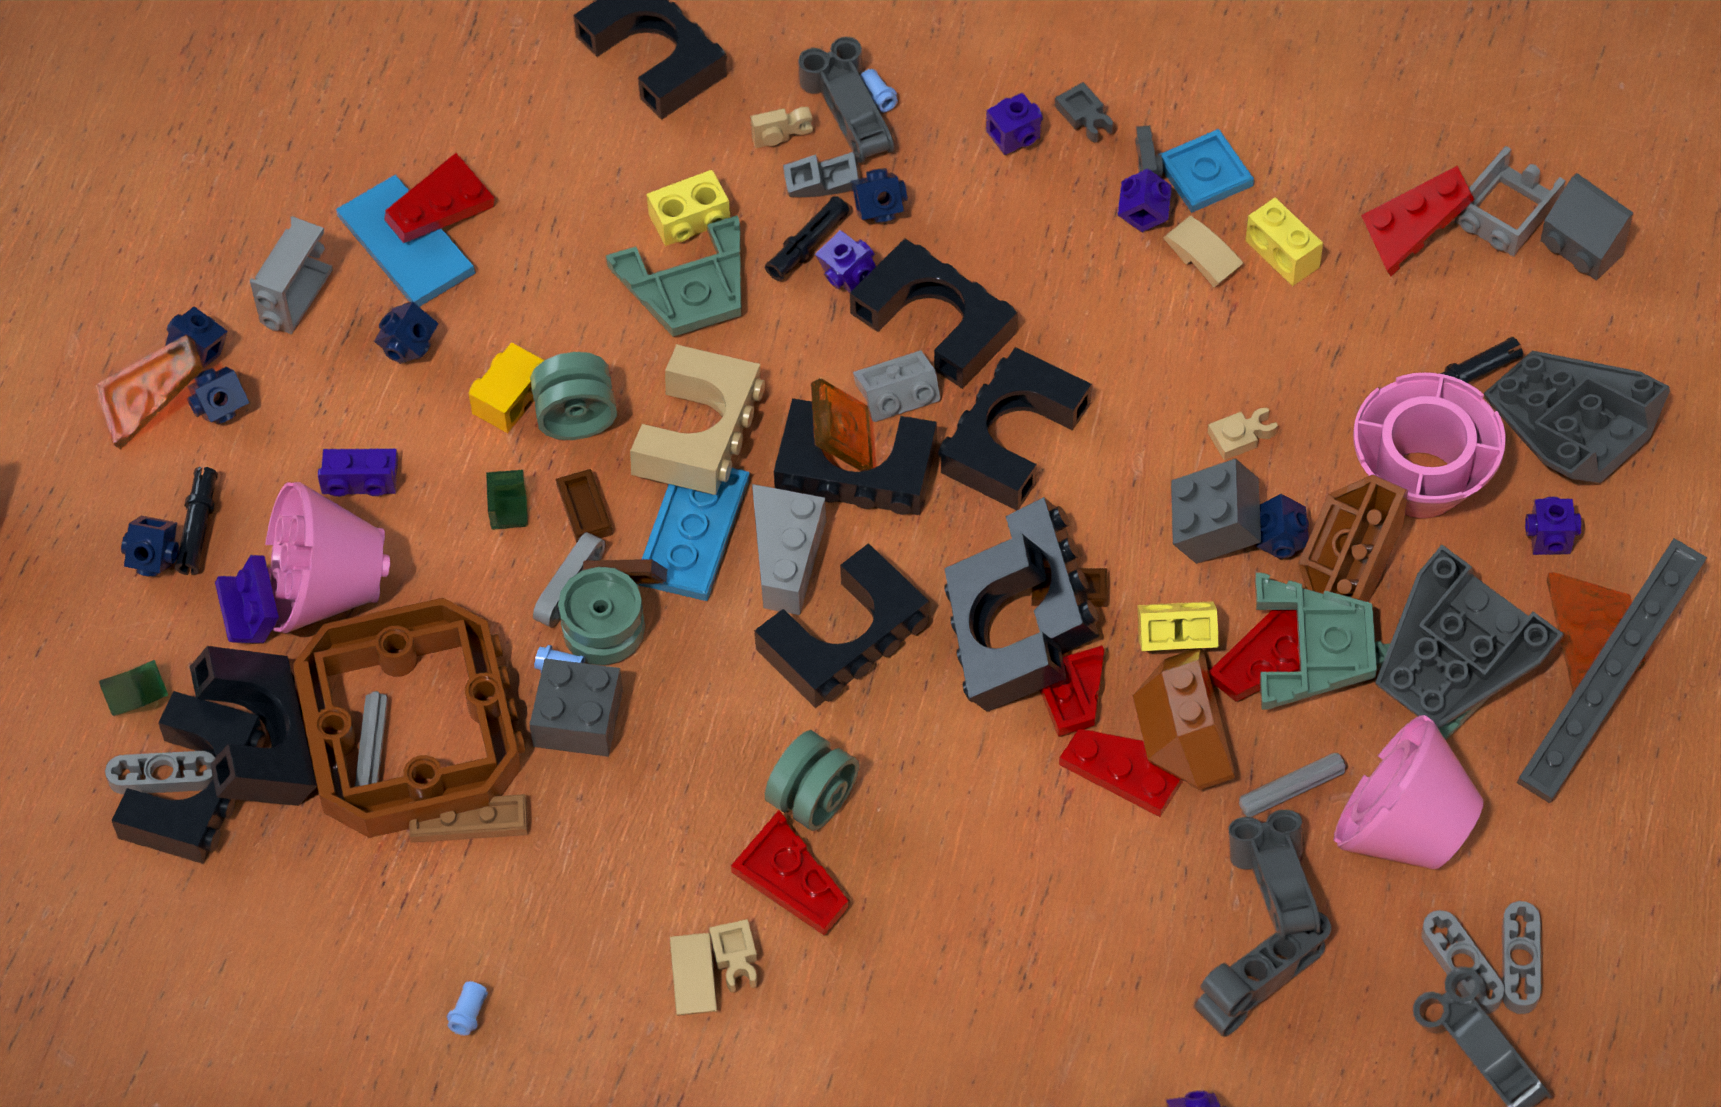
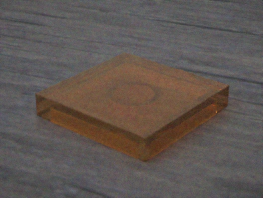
M822 378L811 383L815 445L859 471L872 469L873 456L868 406Z

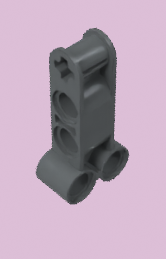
M840 37L831 44L830 52L826 53L820 48H809L803 51L798 59L800 87L811 94L822 93L858 162L863 163L865 158L884 151L888 153L894 152V144L889 129L860 77L862 72L861 44L852 37Z
M1278 810L1270 814L1267 822L1264 823L1252 817H1241L1231 822L1228 827L1230 861L1237 868L1253 870L1278 938L1283 940L1287 934L1308 930L1319 933L1320 919L1318 909L1298 859L1303 853L1302 818L1300 815L1291 810Z
M1318 912L1320 919L1319 933L1308 930L1287 934L1283 940H1280L1277 934L1274 933L1233 965L1229 966L1223 963L1217 966L1202 982L1201 990L1204 994L1196 1002L1195 1010L1222 1037L1232 1034L1245 1021L1251 1009L1323 955L1325 949L1324 941L1331 932L1330 921L1324 914ZM1276 955L1284 956V957H1286L1287 959H1281V958L1277 957ZM1248 976L1255 977L1260 981L1251 980Z
M1457 967L1451 970L1445 980V994L1425 992L1415 1000L1413 1015L1416 1021L1428 1032L1434 1034L1448 1031L1508 1107H1534L1545 1097L1552 1098L1549 1091L1480 1006L1486 996V985L1473 969ZM1463 979H1473L1475 981V989L1472 994L1467 997L1457 996V984ZM1431 1004H1441L1443 1006L1442 1017L1435 1022L1426 1021L1424 1013L1427 1007Z

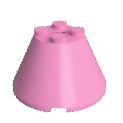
M287 482L280 490L274 503L265 545H272L271 567H267L279 615V619L272 630L288 633L363 604L376 603L380 594L381 577L388 576L390 568V557L387 554H383L384 529L374 527L301 482Z

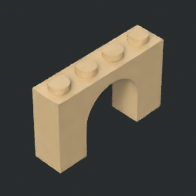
M676 344L665 370L666 395L706 404L714 408L722 418L710 429L698 433H679L642 424L630 450L631 475L716 495L721 482H727L732 468V455H738L743 442L742 431L744 427L749 428L754 415L753 404L755 401H761L765 380L760 379V364Z

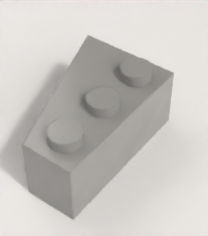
M752 484L763 608L775 611L784 609L787 613L800 615L826 523L825 498Z

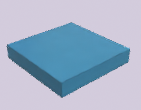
M1219 129L1159 154L1162 157L1164 174L1191 213L1253 187L1254 178Z

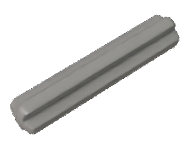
M373 691L365 697L355 787L379 781L388 698L378 691Z
M1332 753L1242 795L1239 798V806L1246 817H1252L1344 774L1345 762L1339 753Z

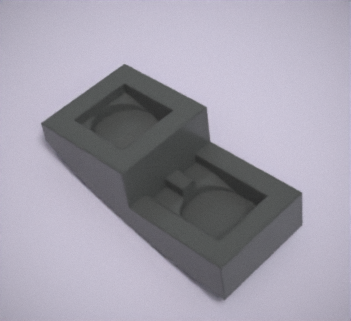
M854 152L820 162L818 157L813 155L783 165L787 192L790 197H818L852 191L851 180L861 179L858 159Z

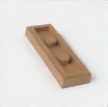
M525 794L495 796L489 802L490 806L458 814H455L454 811L440 814V818L417 822V819L411 820L409 822L411 843L527 835Z

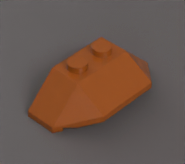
M1372 474L1329 493L1298 563L1305 588L1322 594L1326 590L1368 602L1374 594L1402 529L1408 490Z
M1195 648L1164 659L1133 694L1149 762L1167 773L1188 782L1189 785L1198 790L1236 778L1203 649Z

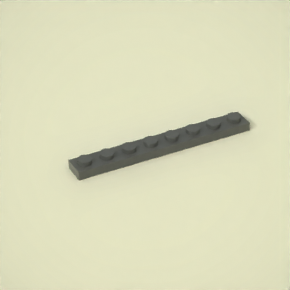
M1673 538L1523 770L1517 784L1551 803L1707 559L1706 556Z

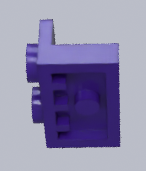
M397 448L323 449L322 468L318 469L321 493L337 497L347 494H367L370 496L396 494Z
M250 555L237 576H218L215 581L229 642L264 643L279 619L265 556Z

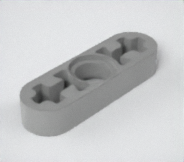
M588 532L580 537L539 597L533 611L534 620L550 628L560 621L558 602L561 590L570 578L583 570V561L601 560L605 550V541Z
M206 751L119 755L108 762L105 768V775L110 788L118 794H124L127 788L143 793L202 791L213 779L210 764L215 757ZM168 765L173 768V773L167 779L157 780L152 777L153 771L159 766ZM184 765L185 770H183V773L185 777L181 778L182 775L179 766ZM206 765L207 769L204 770L203 776H196L195 772L199 770V766ZM143 767H144V774H145V777H146L145 780H141V777H140V775H142L141 768H143ZM129 769L130 773L126 775V779L119 780L118 776L122 774V770Z
M1525 901L1511 903L1506 908L1502 920L1503 1002L1510 1011L1517 1014H1527L1533 1011L1538 1004L1541 994L1540 915L1535 906ZM1517 915L1524 916V922H1527L1524 937H1517L1518 922L1515 921ZM1517 949L1526 950L1532 956V962L1524 966L1518 965L1512 961L1510 953ZM1519 978H1525L1524 991L1525 994H1528L1526 1000H1520L1518 993H1515Z
M1443 910L1433 911L1428 914L1424 920L1421 932L1424 944L1447 975L1456 968L1451 961L1454 955L1466 954L1471 957L1474 963L1471 969L1477 974L1480 973L1479 976L1486 985V991L1490 989L1493 991L1491 999L1485 996L1480 1006L1486 1014L1496 1011L1500 1007L1504 995V985L1454 915ZM1434 925H1437L1440 929L1448 928L1446 938L1451 946L1447 950V940L1441 933H1432ZM1463 979L1457 984L1456 988L1462 997H1467L1474 991L1475 981L1473 979Z

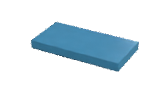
M394 175L336 209L338 218L409 302L413 301L420 307L475 274L474 266L442 229L405 243L400 240L384 220L385 210L409 191L400 179Z
M731 468L728 481L721 482L716 495L669 484L642 559H653L668 569L667 580L664 583L637 585L708 601L750 481V472Z

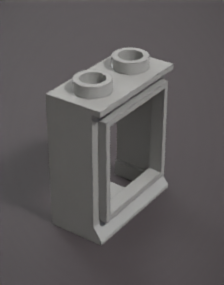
M1505 146L1470 186L1469 189L1475 200L1455 217L1454 222L1459 224L1465 231L1474 233L1488 241L1497 250L1505 251L1515 257L1519 248L1551 211L1564 190L1566 180L1559 177L1551 191L1538 184L1540 170L1536 165L1529 164L1522 174L1508 166L1512 149ZM1499 182L1539 204L1517 230L1478 208Z
M291 216L290 229L285 230L255 276V279L251 278L250 285L259 320L265 327L274 331L281 330L292 334L332 272L331 265L308 257L320 258L325 250L324 245L318 242L324 234V228Z

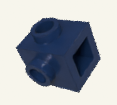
M885 168L875 169L866 172V178L851 180L857 216L862 220L874 218L875 222H885L895 219V213L904 212L902 202L908 200L904 180L899 181L898 176L893 172L888 173ZM884 192L883 196L878 199V195Z
M412 301L392 308L391 312L383 317L379 323L380 331L374 342L384 350L388 358L399 364L413 359H420L429 350L431 345L429 340L439 323Z
M194 306L183 315L177 314L167 326V332L169 333L165 349L196 372H200L221 355L228 331Z
M228 367L215 371L214 368L205 370L194 377L196 382L187 386L192 395L187 398V401L196 417L202 416L203 419L210 423L215 421L216 424L228 421L236 415L235 410L250 403L235 371Z
M1279 494L1260 504L1261 542L1257 543L1256 547L1279 559L1290 557L1295 552L1306 547L1309 540V522L1306 515V506L1283 494Z
M142 515L128 524V532L125 533L121 544V552L125 554L124 567L136 569V573L139 575L157 576L176 562L179 552V543L175 542L177 522Z

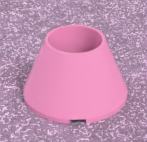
M1412 373L1396 377L1395 382L1380 390L1377 387L1364 400L1357 413L1353 431V442L1357 458L1368 476L1372 474L1408 490L1405 515L1432 518L1444 514L1485 486L1495 475L1502 462L1505 450V430L1498 411H1493L1491 406L1483 399L1484 394L1478 389L1455 377L1438 373ZM1427 453L1441 458L1447 465L1439 467L1420 466L1408 461L1403 455Z
M1421 715L1405 725L1390 740L1378 755V757L1383 759L1370 778L1364 775L1344 807L1334 832V841L1338 843L1336 846L1340 849L1435 870L1443 866L1458 851L1471 833L1481 814L1484 800L1434 721L1425 715Z

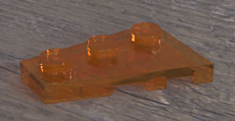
M186 334L95 384L114 446L122 449L203 370L193 338Z

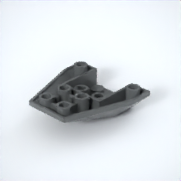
M1531 351L1486 390L1484 398L1498 411L1499 415L1543 464L1571 479L1601 483L1650 439L1669 395L1670 388L1668 385L1640 371Z
M1441 545L1416 576L1375 684L1417 717L1425 715L1433 720L1438 729L1538 667L1564 637V634L1535 612H1532L1529 616L1476 578L1471 565Z

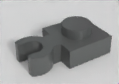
M1084 82L1055 97L1056 109L1074 129L1084 125L1086 127V136L1092 142L1098 141V131L1095 129L1097 127L1104 128L1108 134L1113 132L1112 119L1108 115L1103 114L1104 104Z
M1150 125L1136 126L1137 137H1135V144L1138 154L1139 172L1148 168L1158 176H1162L1161 155H1155Z

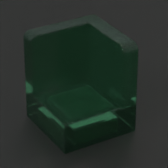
M524 470L486 472L487 505L491 530L527 527V488Z
M155 660L122 670L98 681L113 716L143 707L168 695Z

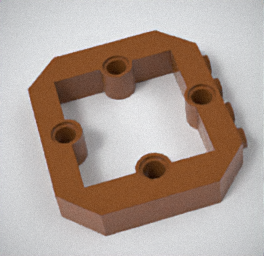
M438 598L325 623L321 626L293 663V669L324 814L366 837L372 838L409 829V822L417 819V822L440 818V814L454 811L455 814L490 806L489 802L493 797L503 795L521 770L519 754L526 753L521 730L513 732L511 722L518 720L514 699H506L504 689L510 688L506 666L498 667L496 657L503 656L499 635L490 634L487 620L445 598ZM462 647L469 677L465 686L468 711L471 718L480 725L487 758L441 767L439 761L434 757L419 755L406 763L404 776L351 788L344 756L353 751L356 745V735L349 713L343 708L334 707L328 676L380 665L382 671L387 675L402 677L409 674L415 668L417 656ZM395 649H402L401 652L390 653ZM485 696L492 697L490 700L487 701L479 700L480 698ZM341 730V732L336 735H329L331 731ZM424 778L432 779L430 782L426 784L418 783L420 780Z

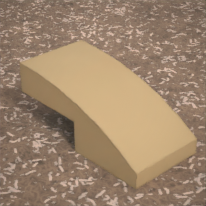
M1191 215L1164 237V240L1186 265L1192 261L1214 288L1243 264L1242 260L1225 242Z
M703 933L670 937L677 1016L717 1012L710 934Z

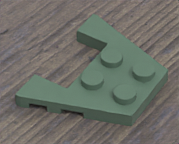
M738 215L707 224L709 237L717 253L715 255L648 275L635 246L606 255L607 266L673 337L741 316L740 222Z
M1256 573V610H1296L1300 672L1260 673L1261 710H1268L1375 678L1377 669L1372 603L1326 590L1324 594L1302 588V584L1288 580L1286 584L1271 580L1268 574Z

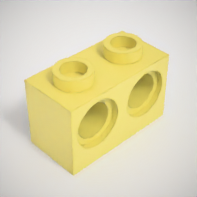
M713 170L647 193L649 216L665 246L675 242L686 241L691 236L707 231V224L730 218L729 200Z
M1273 198L1248 215L1245 241L1292 286L1320 268L1323 242L1278 199Z
M1213 601L1137 605L1138 635L1142 651L1218 647L1217 608Z

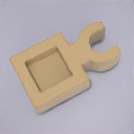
M809 107L797 108L790 114H786L784 108L750 116L752 139L755 148L774 146L781 142L789 141V134L805 135L813 132L810 122L812 121Z
M1260 408L1249 419H1245L1242 412L1210 423L1208 424V434L1223 460H1227L1257 448V437L1261 439L1274 437L1277 434L1278 425L1276 422L1270 425L1261 424L1260 422L1268 419L1269 410L1268 408Z
M748 919L710 927L709 932L718 969L729 967L726 972V982L731 993L736 992L735 979L738 976H746L749 979L751 988L756 987V971L749 963L757 961Z

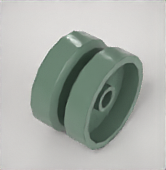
M570 352L548 358L534 368L530 381L538 428L546 436L558 440L584 439L603 432L613 424L617 417L614 393L611 390L612 383L609 366L602 357L585 352Z
M595 567L582 570L568 580L560 592L558 609L564 641L572 654L584 656L585 662L597 665L621 662L633 654L643 641L645 622L639 588L630 576L615 568Z
M814 731L803 732L784 751L775 765L766 785L765 801L784 813L793 810V819L811 831L821 829L832 819L848 797L858 775L859 760L840 748L831 751V742Z

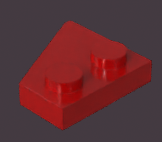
M1102 645L1064 656L1063 662L1067 678L1040 690L1058 737L1076 732L1078 729L1095 726L1104 659V648Z

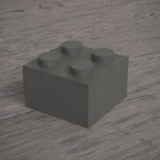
M1236 458L1171 480L1173 545L1193 562L1198 564L1261 542L1259 478Z
M545 658L530 720L533 747L609 757L623 693L620 668Z

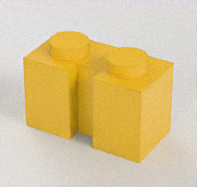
M511 342L503 353L500 352L494 357L490 369L482 378H477L471 385L469 399L472 414L509 433L525 413L524 407L528 402H534L530 376L534 368L544 360Z

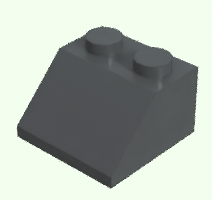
M1576 173L1570 179L1545 218L1540 241L1550 251L1558 253L1571 262L1578 271L1588 274L1597 281L1624 255L1634 213Z

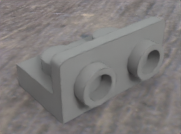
M921 350L853 372L855 384L866 399L870 418L874 422L940 400L935 369Z

